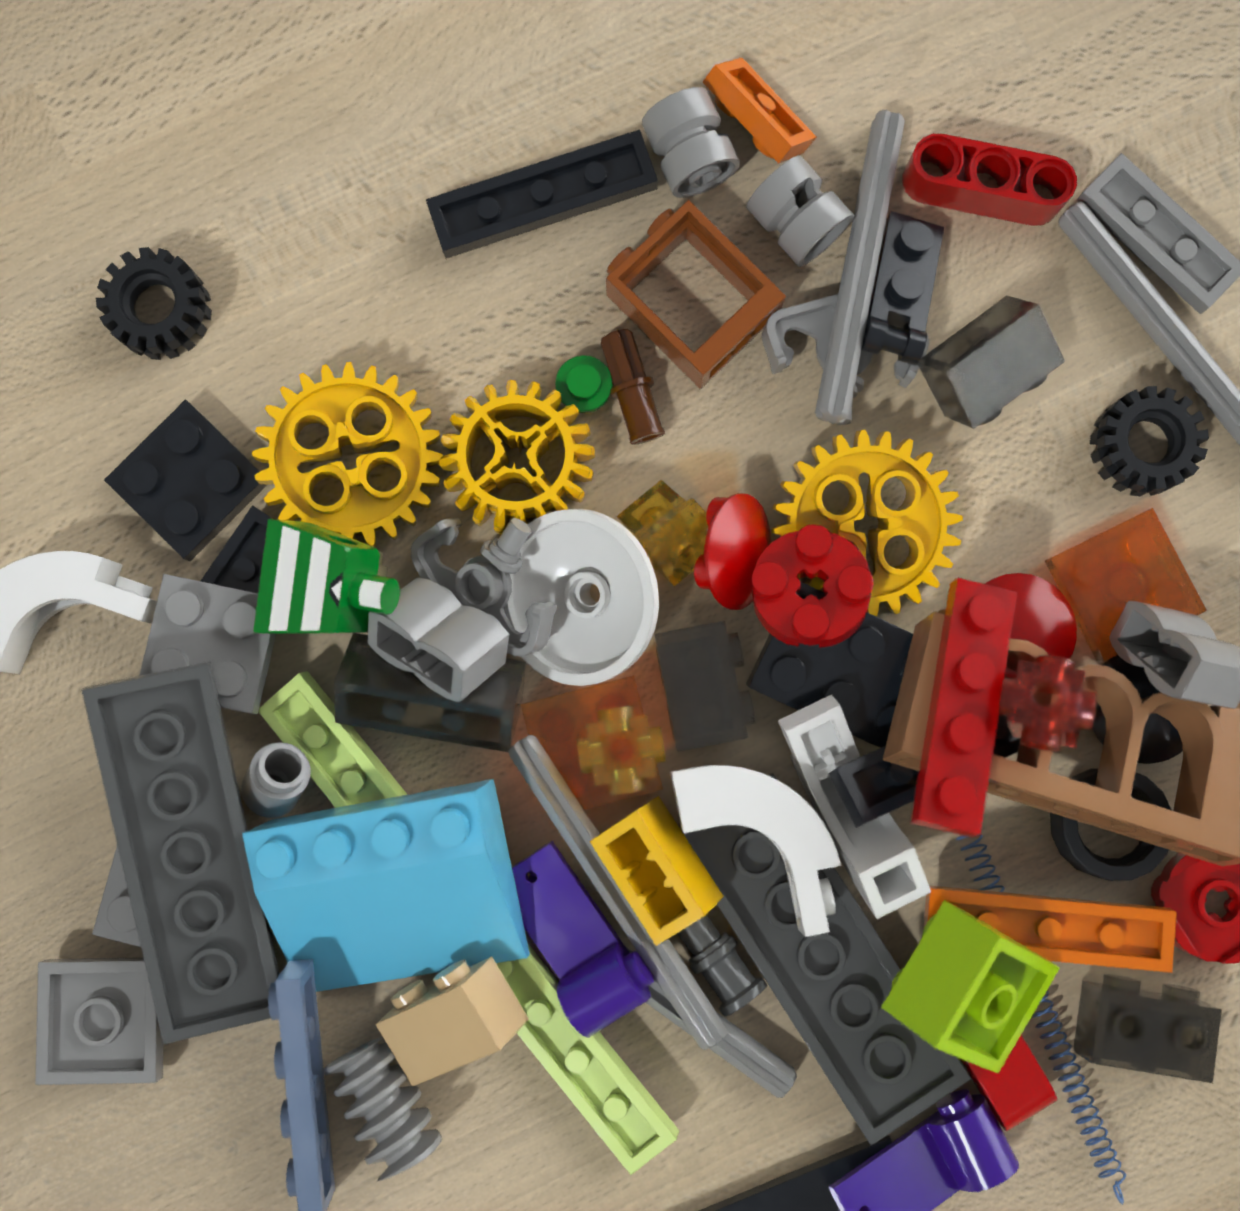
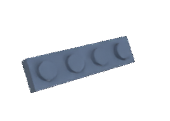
M313 959L289 961L275 982L271 983L268 994L270 1017L272 1020H279L281 1041H278L275 1047V1073L277 1079H285L287 1100H284L281 1106V1133L283 1138H291L293 1156L287 1164L286 1186L289 1197L297 1196L298 1211H327L335 1192V1180Z

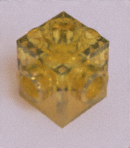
M660 480L616 516L621 524L633 534L644 548L654 572H660L674 587L694 572V566L698 557L704 554L708 525L706 512L693 498L690 497L687 501L684 500L664 481Z
M633 705L598 710L599 722L586 724L588 737L577 738L581 773H593L595 786L608 784L609 795L645 790L644 778L657 777L655 763L666 762L661 726L649 727L647 715L634 717ZM618 738L627 739L633 747L632 756L624 762L616 761L610 755V745Z

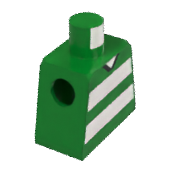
M268 519L253 632L259 634L367 632L369 612L388 615L396 609L400 598L399 583L394 578L378 576L380 554L378 549L312 523Z

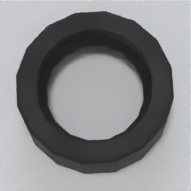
M1098 768L1088 769L1070 779L1095 786ZM1135 772L1131 797L1172 811L1164 792L1147 776ZM1050 813L1051 836L1060 855L1076 870L1108 881H1132L1152 872L1168 854V849L1139 841L1135 849L1120 858L1101 857L1094 854L1083 844L1078 833V821Z

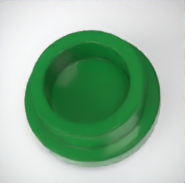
M585 355L576 356L566 361L560 367L556 375L555 387L561 393V402L564 406L574 404L578 408L579 413H590L600 409L608 401L611 395L612 377L606 365L599 359Z

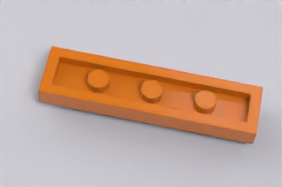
M929 885L931 893L926 895L924 927L928 920L937 913L945 900L974 915L1049 961L1169 973L1173 971L1176 911L1170 908Z

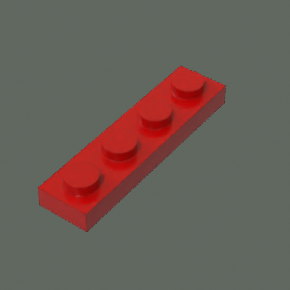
M962 578L955 579L949 585L913 804L912 824L971 838L981 835L1017 592Z

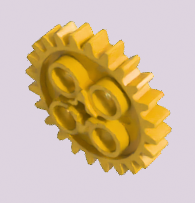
M346 362L342 378H334L327 364L322 365V382L314 384L304 372L299 374L303 391L296 394L282 386L280 392L287 403L284 409L271 405H266L264 408L272 420L275 421L274 426H260L255 429L259 437L269 442V447L252 451V456L255 460L269 464V468L254 475L255 480L259 484L275 485V488L263 498L268 506L286 503L278 517L279 520L293 521L299 517L301 522L315 524L354 540L356 535H363L367 544L375 548L376 531L383 529L393 540L397 539V530L394 522L400 518L407 524L415 526L417 521L410 507L416 504L429 508L431 505V500L421 491L422 486L438 487L440 484V478L427 471V467L438 465L439 458L443 456V454L436 451L427 450V446L440 440L439 430L432 429L422 430V426L432 417L431 410L426 408L413 412L411 408L418 398L417 392L413 389L399 397L396 394L399 385L398 376L393 375L383 385L377 383L376 366L373 365L366 371L363 379L356 378L351 362ZM366 410L380 412L386 418L384 428L375 435L366 436L360 434L354 429V422L360 413ZM314 423L324 425L329 429V436L327 442L322 447L309 450L298 444L300 431L305 426ZM396 441L399 443V448L396 451L368 453L358 456L356 458L357 467L352 470H346L342 461L327 463V465L319 466L306 473H301L298 470L299 465L302 463L330 461L342 457L341 447L345 445H352L356 453H363L381 447L388 442ZM383 464L394 466L401 474L399 484L394 489L386 492L373 489L368 482L370 472L375 467ZM325 478L337 479L344 486L342 498L331 506H322L313 500L315 485Z
M859 430L856 431L853 447L850 448L842 434L832 437V454H829L820 445H815L811 448L816 462L813 467L802 461H796L793 464L802 479L799 483L781 482L780 486L792 498L790 503L773 504L774 510L787 515V523L771 528V533L783 536L790 532L799 531L806 525H821L828 529L829 532L838 534L854 544L866 559L867 544L865 533L855 531L854 521L863 519L865 515L863 495L859 486V475L863 472L866 473L869 478L866 494V512L868 516L878 519V528L871 529L868 532L869 551L874 567L872 573L874 586L867 612L877 617L879 604L884 602L891 613L899 614L901 608L899 596L904 595L914 603H921V594L917 587L921 582L935 588L940 586L938 579L932 573L935 565L952 568L953 563L942 554L944 546L961 545V540L947 534V526L963 521V516L947 513L945 505L959 497V494L953 491H940L938 486L946 479L949 473L947 470H938L931 473L926 470L933 457L931 452H923L914 459L910 457L913 449L912 439H903L895 449H891V433L883 431L876 438L874 446H871L867 431ZM891 477L901 480L906 490L904 502L897 509L893 510L884 505L880 495L883 484ZM833 481H839L844 484L849 493V502L846 508L837 514L827 511L822 502V494L825 487ZM900 535L908 543L909 554L901 565L891 567L885 560L884 548L888 540ZM808 577L805 584L820 590L823 587L824 581L818 577L813 579Z

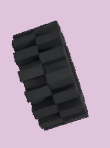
M149 247L139 248L140 258L137 259L129 251L120 255L126 265L119 269L111 262L105 269L113 276L111 282L100 278L97 286L105 294V298H96V308L105 314L99 317L103 325L111 331V335L132 352L140 356L144 353L150 359L161 360V353H164L170 359L179 357L177 348L183 346L188 351L193 349L196 344L191 340V337L195 333L202 338L204 337L208 329L202 324V320H211L212 310L206 305V302L211 301L210 295L202 285L204 284L184 260L179 256L175 258L168 250L159 248L156 255ZM153 285L169 287L175 297L174 308L170 315L163 321L155 324L139 321L135 312V303L139 295Z
M1147 386L1139 392L1136 389L1126 394L1105 409L1106 412L1098 417L1094 424L1098 430L1090 436V445H1097L1098 448L1097 451L1090 454L1092 462L1094 464L1102 461L1105 469L1098 472L1102 479L1106 480L1112 476L1116 480L1112 488L1119 492L1129 488L1131 489V496L1140 497L1147 493L1150 496L1160 494L1185 482L1184 479L1193 476L1200 468L1196 463L1205 459L1208 450L1200 448V444L1209 439L1208 429L1197 430L1196 424L1205 420L1201 411L1190 415L1186 410L1194 403L1187 396L1178 401L1174 400L1176 390L1168 387L1157 393V386ZM1143 421L1154 423L1166 435L1168 449L1160 462H1144L1138 459L1131 451L1128 437L1135 423Z

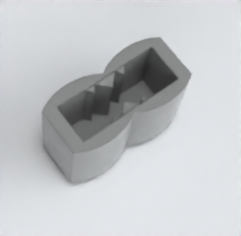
M416 578L400 590L398 605L391 614L369 612L368 644L391 665L404 671L414 672L428 688L446 699L461 702L506 663L509 633L499 620L477 608L462 605L448 588L431 580Z
M1137 601L1127 602L1109 636L1114 650L1124 661L1134 666L1144 667L1146 675L1153 686L1169 697L1236 709L1240 702V648L1238 646L1217 640L1212 628L1197 615Z

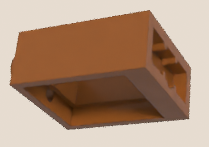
M687 200L676 212L669 208L661 213L647 231L649 237L635 251L631 247H627L612 260L606 270L609 274L606 277V296L701 390L764 329L769 317L774 312L782 309L786 295L690 200ZM685 240L748 300L695 352L632 291Z

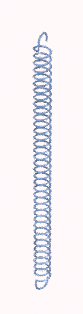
M962 835L957 837L956 840H961L969 837ZM980 835L976 841L962 847L960 850L984 847L976 854L965 858V861L980 857H989L983 863L970 868L969 871L993 867L988 873L974 879V882L996 877L998 879L993 883L978 890L1002 888L999 892H1003L1004 886L995 885L1000 880V876L990 875L995 871L996 866L991 864L985 865L991 860L992 856L981 854L987 849V845L976 844L983 837V835ZM1046 991V995L1040 1003L1049 1002L1051 1005L1044 1011L1034 1013L1032 1018L1039 1017L1045 1013H1055V1017L1049 1021L1037 1024L1035 1028H1042L1052 1023L1060 1024L1058 1029L1042 1034L1040 1039H1046L1054 1034L1064 1035L1061 1041L1048 1044L1044 1049H1052L1061 1044L1069 1046L1065 1052L1051 1055L1049 1060H1055L1064 1055L1073 1056L1069 1063L1057 1065L1053 1070L1059 1071L1070 1065L1078 1067L1074 1073L1063 1075L1057 1081H1066L1074 1076L1082 1077L1080 1083L1066 1086L1062 1091L1069 1092L1078 1087L1087 1088L1084 1094L1072 1096L1066 1102L1073 1103L1084 1097L1091 1098V1102L1088 1105L1072 1109L1071 1113L1077 1114L1088 1108L1096 1110L1092 1116L1076 1120V1124H1084L1092 1119L1100 1120L1098 1126L1083 1129L1080 1134L1087 1135L1098 1129L1105 1131L1102 1137L1089 1139L1084 1145L1091 1146L1102 1140L1109 1141L1107 1148L1095 1149L1089 1153V1156H1099L1106 1151L1114 1152L1112 1158L1099 1160L1094 1163V1167H1103L1112 1161L1119 1164L1116 1169H1109L1099 1173L1098 1177L1107 1178L1116 1172L1123 1174V1178L1120 1181H1115L1113 1185L1115 1195L1123 1205L1124 1199L1119 1184L1124 1181L1126 1173L1119 1170L1121 1162L1115 1159L1117 1152L1110 1148L1112 1140L1106 1138L1108 1130L1101 1127L1103 1119L1097 1116L1099 1109L1092 1106L1094 1098L1087 1095L1090 1087L1083 1084L1085 1076L1078 1074L1081 1066L1073 1063L1076 1055L1069 1052L1072 1045L1064 1042L1067 1034L1060 1031L1063 1024L1059 1021H1054L1058 1013L1050 1010L1054 1002L1045 1000L1049 995V991Z

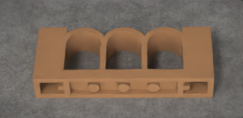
M945 609L938 612L934 611L915 625L883 756L884 761L919 771ZM1010 639L1006 667L1013 670L1023 681L1028 693V709L1017 760L1012 761L997 755L992 756L987 793L1219 866L1240 864V702L1236 709L1215 705L1209 707L1204 703L1169 697L1161 692L1140 699L1137 689L1123 674L1108 666L1088 664L1060 674L1057 664L1044 649L1026 640ZM1069 688L1080 689L1091 695L1101 706L1106 719V733L1095 786L1049 772L1062 705ZM1150 713H1156L1169 720L1178 730L1183 743V760L1173 811L1130 798L1144 726Z

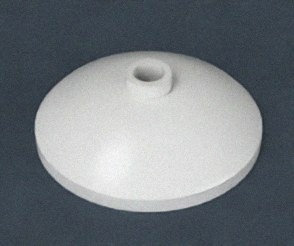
M559 510L535 519L528 524L532 532L519 551L521 553L522 567L516 574H510L512 593L504 607V612L514 629L524 633L528 627L525 612L532 604L551 602L557 604V610L554 614L547 645L542 650L522 656L521 658L541 675L567 685H593L622 674L646 650L654 633L658 618L659 593L657 580L644 548L622 524L611 517L592 510ZM592 584H595L599 589L600 598L598 602L594 601L591 597L590 588Z

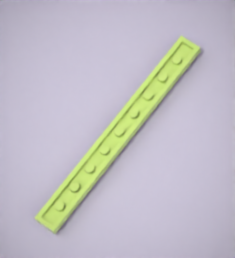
M308 671L298 673L259 708V714L283 743L297 747L304 753L310 764V777L335 808L408 795ZM528 944L530 953L528 958L496 963L529 1018L518 1030L517 1034L629 1174L632 1175L677 1140L679 1129L600 1032L587 1038L576 1031L559 1003L557 996L559 981Z

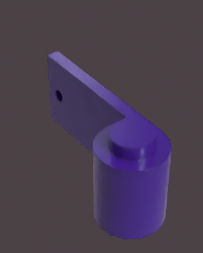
M553 841L545 844L512 866L524 929L560 979L557 985L558 1000L563 1012L577 1032L583 1037L589 1038L651 998L649 985L654 983L652 973L637 951L631 953L628 951Z
M961 1089L939 1100L936 1104L937 1112L835 1181L828 1188L840 1211H932L959 1190L980 1192L1000 1185L1017 1172L1019 1162L986 1097L982 1094L971 1095L969 1090Z

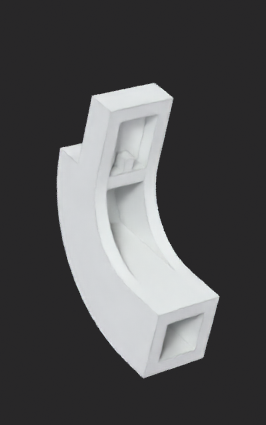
M76 551L40 553L25 557L0 569V672L20 674L33 640L40 628L53 615L72 606L93 604L152 624L157 604L156 600L149 598L153 587L119 576L122 564L93 554Z
M832 694L778 720L792 753L790 755L791 761L815 812L829 831L842 864L876 919L931 893L914 846L896 824L890 813L856 828L829 775L835 768L860 757L841 706Z
M704 765L670 771L683 833L724 825H740L760 831L775 845L783 859L798 930L805 937L830 932L827 916L836 913L833 892L829 879H819L817 870L841 866L832 837L814 809L787 785L754 770L727 765Z

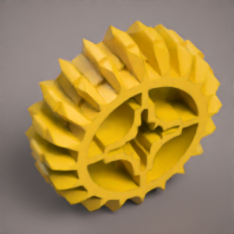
M510 379L507 381V396L498 397L493 385H487L484 388L488 400L487 403L481 406L474 397L469 396L464 402L472 415L469 418L457 413L451 415L449 420L461 432L460 435L448 433L443 434L441 437V443L444 447L457 452L439 458V465L443 470L458 471L444 480L445 488L448 492H457L465 489L455 501V505L460 511L468 510L478 503L472 517L475 524L482 526L487 522L492 513L495 514L494 530L498 534L504 532L509 518H517L528 524L527 518H539L552 508L554 511L568 509L567 505L562 501L564 496L581 503L585 498V493L573 481L590 482L593 479V470L578 464V462H585L595 458L593 446L577 444L590 436L588 424L570 426L579 415L578 408L572 404L557 412L562 399L561 393L553 390L544 401H541L540 384L535 381L529 384L526 396L519 395L516 380ZM517 416L530 417L545 424L541 427L535 424L526 431L515 432L505 427L500 420ZM485 433L495 447V453L491 461L484 466L486 473L475 481L472 473V455L477 441ZM559 436L565 448V459L560 475L552 485L539 467L542 456L550 449L549 443ZM502 440L510 449L518 447L520 453L522 448L528 449L526 456L533 476L525 467L517 469L515 462L512 469L507 468L509 460ZM511 483H520L526 485L538 496L524 501H506L498 499L489 493L495 488L500 491Z

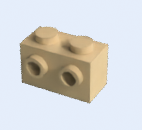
M492 956L472 966H468L465 960H460L437 974L433 978L434 983L428 986L424 984L422 979L407 985L391 998L395 1007L375 1024L412 1087L500 1051L529 1020Z

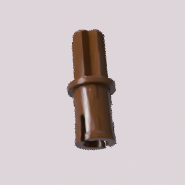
M629 329L612 331L601 338V346L614 385L610 390L611 397L618 398L630 436V444H642L662 437L665 431L661 426L650 390L654 385L653 377H646L633 332Z

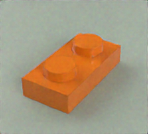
M743 58L714 65L704 79L703 84L715 95L717 106L726 115L737 119L749 131L754 145L762 154L775 159L778 163L803 154L817 138Z

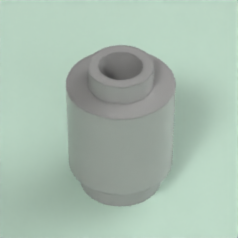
M272 743L258 750L248 767L241 785L242 798L247 807L254 813L267 818H276L289 813L296 806L310 780L311 769L307 757L300 749L288 743Z

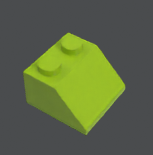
M944 900L937 913L926 923L922 939L906 966L893 979L891 991L881 1008L934 1048L999 1073L1060 967L974 915Z

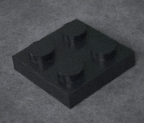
M186 399L104 479L183 559L190 562L267 486L266 484H259L255 480L254 475L259 473L260 470Z

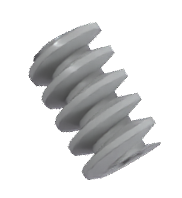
M383 1037L369 1041L332 1061L323 1069L325 1075L344 1072L346 1076L333 1093L335 1097L355 1095L357 1100L344 1113L346 1120L365 1117L367 1123L358 1131L354 1138L356 1142L376 1140L378 1145L366 1156L365 1161L366 1164L386 1162L388 1167L378 1177L377 1181L395 1176L423 1161L438 1147L442 1140L440 1131L436 1129L421 1131L431 1120L432 1114L426 1107L410 1109L420 1098L421 1091L417 1086L399 1087L407 1077L399 1064L389 1066L395 1056L387 1043H378Z

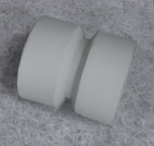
M693 87L671 94L657 102L642 118L643 129L654 153L659 156H665L661 161V169L672 194L677 198H687L713 189L730 178L740 165L728 134H717L716 132L720 126L721 118L709 92L705 88Z
M800 155L782 164L763 181L750 197L746 208L766 231L778 230L780 232L778 244L797 266L802 267L818 257L836 241L851 224L855 215L833 191L824 193L820 191L822 178Z

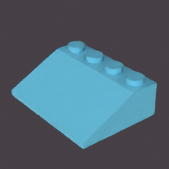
M494 779L271 819L242 833L254 893L287 962L313 959L316 992L438 973L460 960H465L468 966H472L491 956L496 963L526 959L530 955Z

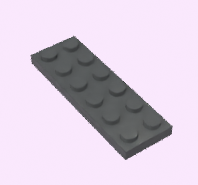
M211 661L85 687L82 689V694L163 1044L270 1019L268 1007L269 988L271 983L275 982L279 976V969L268 920L254 893L242 835L248 829Z
M770 773V774L768 775V776H770V777L775 778L776 780H778V779L776 778V776L774 775V773ZM724 825L683 833L724 895L717 903L718 907L871 1146L971 1080L956 1056L934 1048L881 1008L891 991L893 979L900 971V968L834 867L817 870L819 879H829L833 892L836 913L827 916L830 932L805 937L797 927L783 859L775 845L764 834L753 828L740 825Z

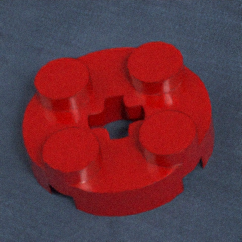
M816 524L806 525L799 531L787 533L766 547L757 560L751 581L755 613L763 627L772 636L785 644L799 647V643L809 646L819 644V648L839 644L858 630L866 618L874 586L873 575L870 572L869 565L859 549L844 537L831 533L825 527ZM807 576L811 579L815 577L820 578L824 581L822 590L826 596L820 600L813 595L802 599L797 594L801 589L800 579Z
M1177 853L1167 862L1161 875L1153 881L1151 886V897L1155 902V907H1166L1176 911L1174 945L1181 951L1204 961L1228 964L1240 963V864L1219 866ZM1211 889L1215 892L1226 890L1229 898L1223 903L1227 913L1221 918L1216 913H1207L1205 910L1206 895Z

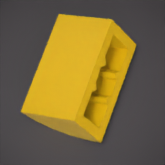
M659 796L589 841L656 946L704 917L724 897Z

